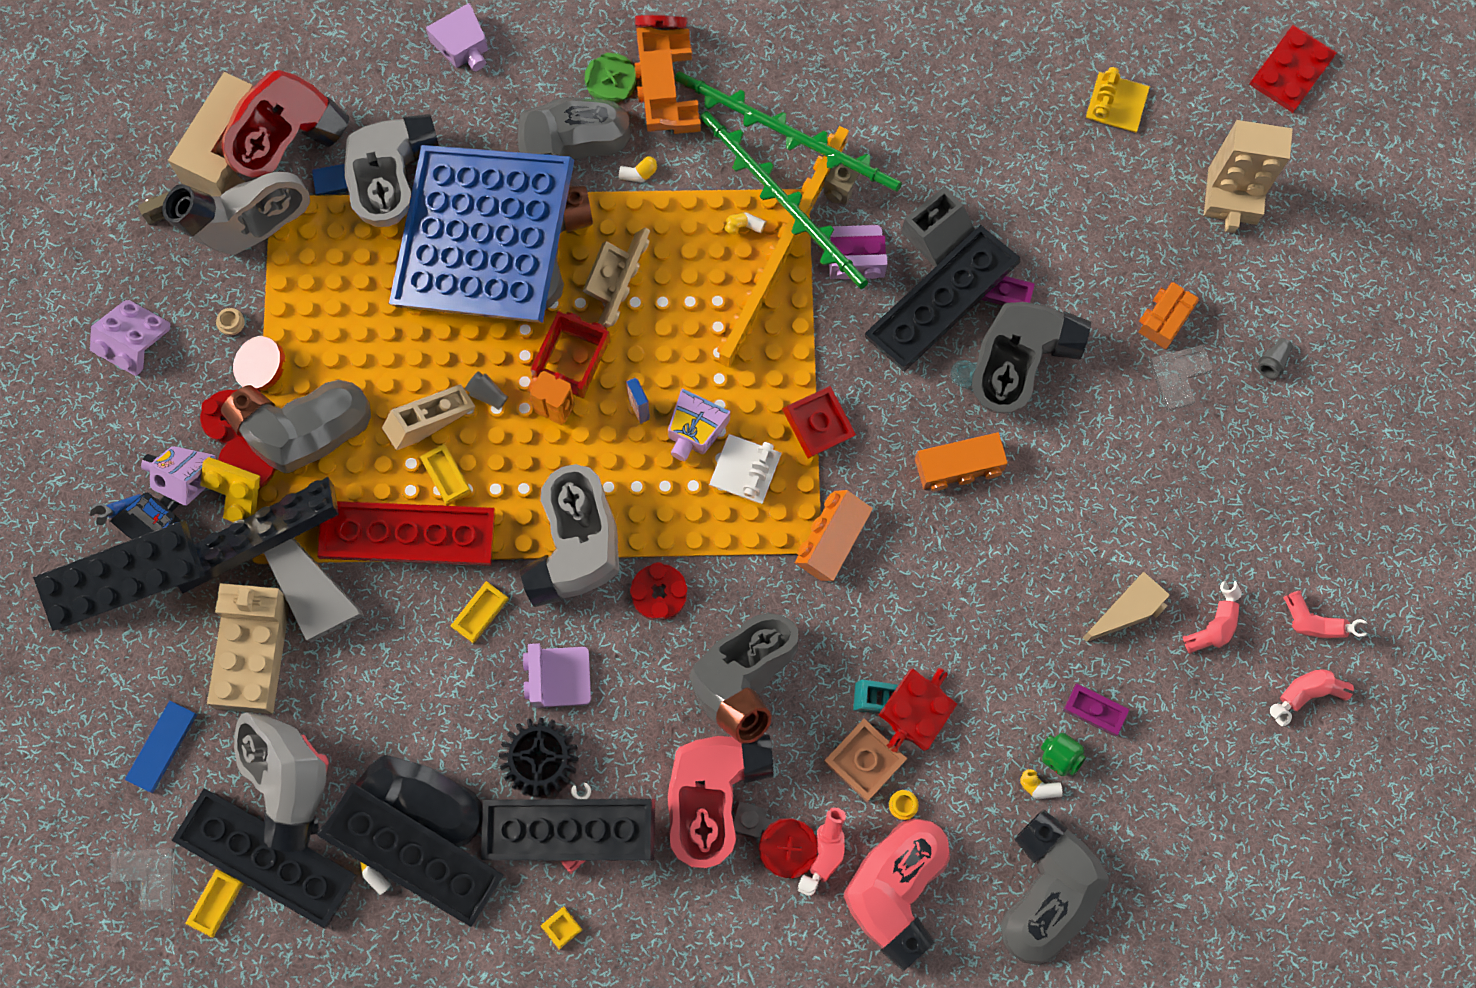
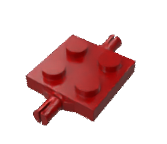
M913 668L908 670L879 713V716L888 722L895 732L887 744L889 749L892 748L891 751L897 752L904 740L913 742L923 751L929 749L954 711L957 703L943 693L940 688L948 676L947 672L943 673V669L938 668L931 680L926 679Z

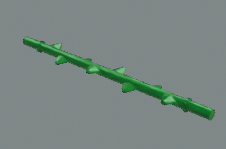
M681 71L677 72L675 76V81L689 87L695 93L705 96L704 107L709 110L720 103L744 115L743 125L745 127L760 123L786 136V149L789 151L802 144L826 156V166L828 169H833L842 164L870 178V181H876L896 192L902 186L901 181L881 172L879 168L871 167L870 155L865 154L855 159L827 145L828 133L826 131L811 137L787 125L786 113L781 112L771 117L745 104V91L739 90L729 96L705 84L704 81H699Z
M704 111L700 118L714 132V136L719 138L736 156L732 168L736 172L747 168L764 186L760 198L762 200L776 198L795 219L791 232L794 235L807 232L824 250L820 260L822 265L836 263L840 267V271L845 272L860 289L865 288L868 280L856 269L853 262L847 259L830 241L834 228L832 226L818 228L799 208L803 195L799 191L787 195L769 176L774 165L771 162L758 164L740 145L744 134L741 129L729 133L727 128L721 125L709 111Z

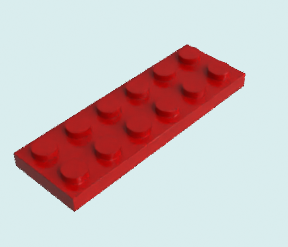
M337 501L339 515L320 524L317 552L319 559L492 565L496 510L491 507Z

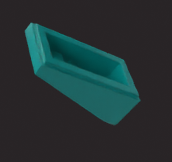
M863 679L856 682L853 711L879 714L889 700V692H894L898 685ZM867 690H870L869 703H867ZM877 690L882 691L881 705H877Z

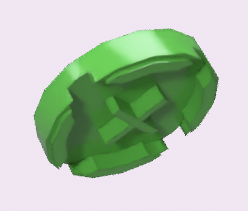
M618 53L602 54L601 57L596 60L594 58L588 64L585 70V85L588 92L595 99H603L615 103L624 101L633 94L637 86L635 68L631 61Z

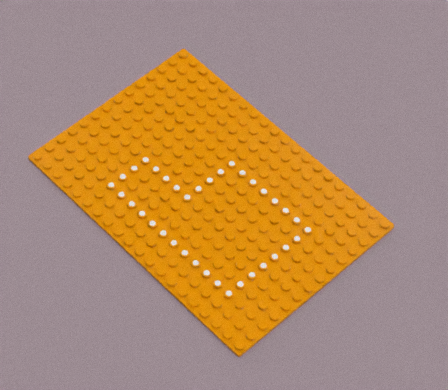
M782 189L787 195L798 191L802 195L804 194L801 192L802 189ZM762 190L587 192L593 225L569 233L565 230L560 234L558 266L564 287L562 296L550 308L545 309L543 323L402 308L390 305L389 301L407 214L398 223L389 227H376L364 222L351 207L350 195L309 196L310 203L306 211L268 237L263 337L271 338L283 348L285 362L282 365L284 371L277 383L268 390L261 391V393L275 404V407L282 409L287 403L307 396L327 382L335 380L352 382L361 388L368 399L371 419L363 432L348 439L322 459L290 473H283L275 469L273 478L258 491L256 512L262 507L271 506L281 501L288 494H295L307 488L314 481H321L327 477L334 484L337 501L446 506L420 459V456L445 443L472 491L468 496L449 506L491 507L496 510L492 560L539 559L545 555L551 556L556 547L552 539L550 521L541 502V488L550 474L561 467L574 464L591 468L600 478L607 502L617 525L619 558L797 554L801 544L807 541L812 532L811 526L813 522L821 515L818 454L807 459L782 410L787 405L816 393L811 236L807 232L798 235L730 367H726L719 363L720 353L717 352V348L722 338H728L732 331L729 329L730 323L735 314H741L744 308L741 305L743 298L748 290L753 291L756 285L753 282L756 273L760 267L765 268L768 262L766 255L771 245H777L780 239L777 236L784 222L788 223L792 217L776 198L762 200L760 198ZM749 213L765 220L766 225L762 233L747 227H740L739 232L733 235L725 231L726 219L730 215ZM643 228L649 229L650 232L647 237L649 239L648 247L643 254H640L637 261L639 269L635 276L630 278L628 283L630 290L626 299L618 307L617 311L620 314L616 323L607 328L610 334V343H608L584 399L573 395L575 406L563 425L551 421L549 417L545 418L536 414L533 403L530 401L531 395L527 392L529 383L533 378L531 367L557 312L560 311L565 314L566 312H571L578 315L582 321L590 324L592 322L598 323L605 304L582 292L602 243L607 241L627 252L635 233ZM562 332L545 369L561 373L565 377L580 382L598 346ZM479 371L483 375L486 373L501 391L508 396L507 401L500 410L469 396L470 392L465 387L476 372ZM633 378L638 379L649 403L650 418L641 424L628 400L626 381ZM461 384L474 403L475 408L425 439L396 450L382 429L390 411ZM682 388L730 411L729 423L706 453L700 454L691 450L686 461H681L671 455L676 442L668 437L669 425ZM729 434L761 446L764 442L770 443L774 446L773 450L782 453L763 504L709 485ZM320 525L294 537L317 563L384 562L319 559L317 552ZM264 553L253 558L256 564H269Z

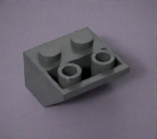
M944 186L904 219L901 233L936 267L975 228L964 206Z

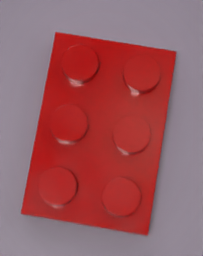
M1292 25L1249 85L1294 113L1337 52L1295 25Z

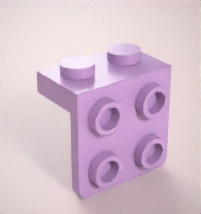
M878 225L832 226L834 231L831 237L882 236V228ZM887 254L845 256L853 262V265L865 278L885 277ZM836 263L829 264L830 279H850L845 272L840 271V267Z
M125 300L91 326L90 351L115 364L122 370L137 376L143 370L145 350L170 330V323L136 303Z
M540 643L528 644V653H523L524 670H529V681L524 682L525 699H530V704L533 708L576 706L590 703L589 651L586 647L542 649Z

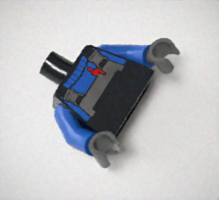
M148 492L107 505L96 503L91 507L89 514L90 516L100 514L96 519V524L100 526L106 523L108 517L112 518L110 522L131 540L181 521L172 513L180 504L179 502L165 495L158 501Z

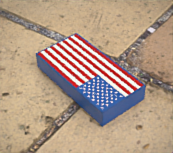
M633 378L626 381L628 400L640 424L648 421L650 418L649 403L638 379Z

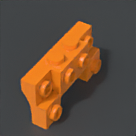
M651 27L636 28L639 63H635L636 79H641L642 86L637 87L639 103H644L647 132L674 129V134L701 132L698 100L676 102L672 62L692 60L689 29L659 30Z

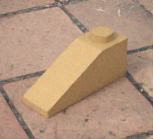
M460 384L392 409L382 429L395 449L399 450L425 439L472 411L475 405Z
M1143 572L1087 632L1083 639L1088 642L1146 621L1151 615L1157 618L1168 606L1164 601L1170 594Z

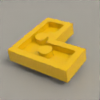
M211 457L206 458L202 464L200 486L226 495L223 519L234 523L237 520H244L256 513L260 476Z

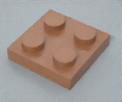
M863 719L824 760V763L862 799L868 802L907 758L899 750L897 752L891 751L892 748L889 749L887 747L889 741L866 719Z

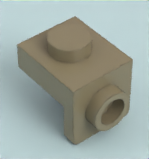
M842 164L831 169L824 180L823 193L826 194L830 201L834 203L842 202L847 205L852 195L853 185L860 173Z
M168 192L158 197H150L144 203L138 205L148 225L165 218L162 208Z

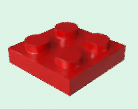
M831 386L782 409L807 459L856 436Z

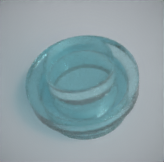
M967 360L956 362L950 371L951 380L959 387L972 386V378L976 366Z

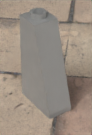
M295 538L264 552L306 641L313 642L364 616L360 608Z

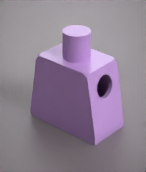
M469 3L426 27L430 42L456 68L468 63L473 71H478L486 65V61L481 55L488 51L486 39Z

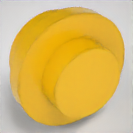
M897 791L889 800V810L895 818L908 820L917 813L918 800L910 791Z

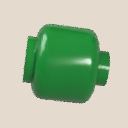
M1060 733L1056 737L1049 735L1040 748L1044 751L1042 762L1062 777L1068 774L1073 776L1086 760V757L1083 755L1084 747L1066 733Z

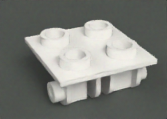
M729 434L709 485L763 504L782 453L773 450L774 446L770 443L764 442L761 446Z

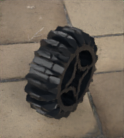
M539 718L538 726L534 727L532 719H527L529 728L524 730L520 723L517 724L516 728L520 732L517 736L511 731L507 733L508 737L513 740L512 743L502 742L501 746L509 751L508 753H499L500 759L508 760V762L500 765V770H510L504 777L506 782L516 778L512 784V788L515 791L524 785L522 789L524 796H527L532 788L535 798H539L540 789H544L545 795L550 797L551 791L549 787L554 785L555 789L561 792L562 788L558 782L561 779L566 784L571 782L569 777L565 775L566 772L576 774V768L569 764L579 762L578 756L570 755V753L576 752L578 747L576 744L567 745L574 739L572 734L562 737L566 731L565 726L561 725L556 731L554 730L556 727L555 720H551L548 726L545 727L544 718ZM536 735L534 744L529 750L517 752L523 741ZM545 735L559 742L563 754H556V752L546 749ZM540 746L543 755L548 758L545 761L542 760L543 763L537 767L535 760L532 759V755H536L535 752L539 751ZM515 761L532 766L533 781L519 774ZM562 763L559 770L552 777L542 780L547 766Z

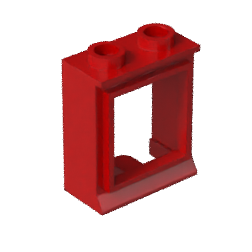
M558 311L531 367L532 377L538 378L540 372L546 371L554 375L556 380L560 378L569 382L573 395L584 399L608 343H610L609 331H607L605 326L597 322L590 324L582 321L574 313L566 312L565 314ZM562 332L598 346L580 382L565 377L561 373L545 369Z

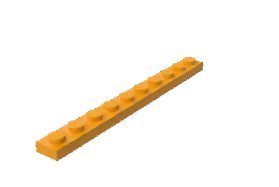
M839 126L835 135L832 133L829 135L827 145L842 152L847 144L849 130ZM818 156L813 166L815 173L812 179L807 177L801 190L804 194L799 208L807 216H809L824 187V180L831 170L826 166V156ZM791 217L788 223L784 222L777 236L780 238L777 245H771L766 255L768 262L765 268L760 267L753 281L756 285L753 291L748 290L743 298L741 305L744 308L741 314H735L730 323L729 329L732 330L728 338L723 337L717 348V352L720 353L719 363L726 367H730L799 235H794L791 232L795 222L793 217Z

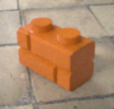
M1171 282L1167 289L1161 287L1153 299V302L1157 303L1153 310L1147 308L1139 320V323L1143 324L1139 333L1160 347L1167 349L1198 303L1199 298L1189 291H1185L1184 288L1174 282Z
M546 371L540 372L538 378L534 376L529 383L527 392L531 395L530 401L533 403L535 413L545 418L549 417L551 421L559 425L565 424L575 406L571 384L560 378L556 380L554 375Z

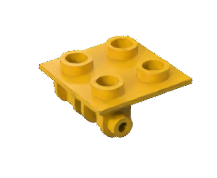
M1110 67L1105 73L1099 72L1085 118L1137 133L1150 86L1120 78L1119 70L1115 67Z

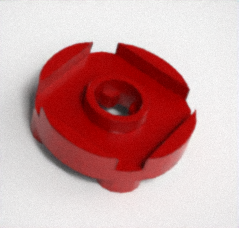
M238 389L219 391L204 400L201 405L200 423L202 429L209 438L223 445L239 437L226 420L222 421L224 416L221 413V408L225 401Z
M656 562L644 567L635 575L630 594L633 606L640 615L649 620H667L678 615L684 608L688 589L683 575L676 568ZM654 586H664L666 596L664 598L660 596L656 599L653 598L654 591L652 588Z

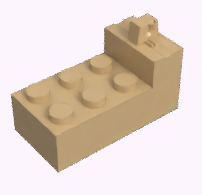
M226 72L222 74L168 159L182 184L211 196L220 197L230 188L245 183L226 163L222 151V141L237 103L253 88L252 84Z
M1236 120L1208 168L1204 217L1225 220V232L1236 233L1240 222L1257 225L1260 218L1264 215L1265 196L1290 159L1293 128Z
M220 584L215 612L221 617L207 700V704L214 709L273 714L290 607L285 595L278 588Z

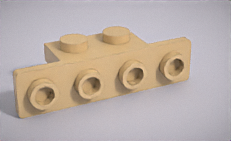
M643 228L635 233L627 252L607 241L602 243L582 292L605 304L598 323L606 328L616 323L620 314L617 311L618 307L626 299L630 290L628 287L630 278H633L639 269L637 261L640 254L645 252L649 244L647 237L650 230L647 228Z

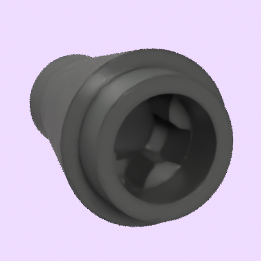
M1285 338L1278 339L1276 344L1259 358L1258 371L1270 379H1275L1282 375L1293 344Z
M479 371L475 373L465 387L470 392L469 396L487 403L498 410L501 409L508 399V396L501 391L486 373L483 375Z

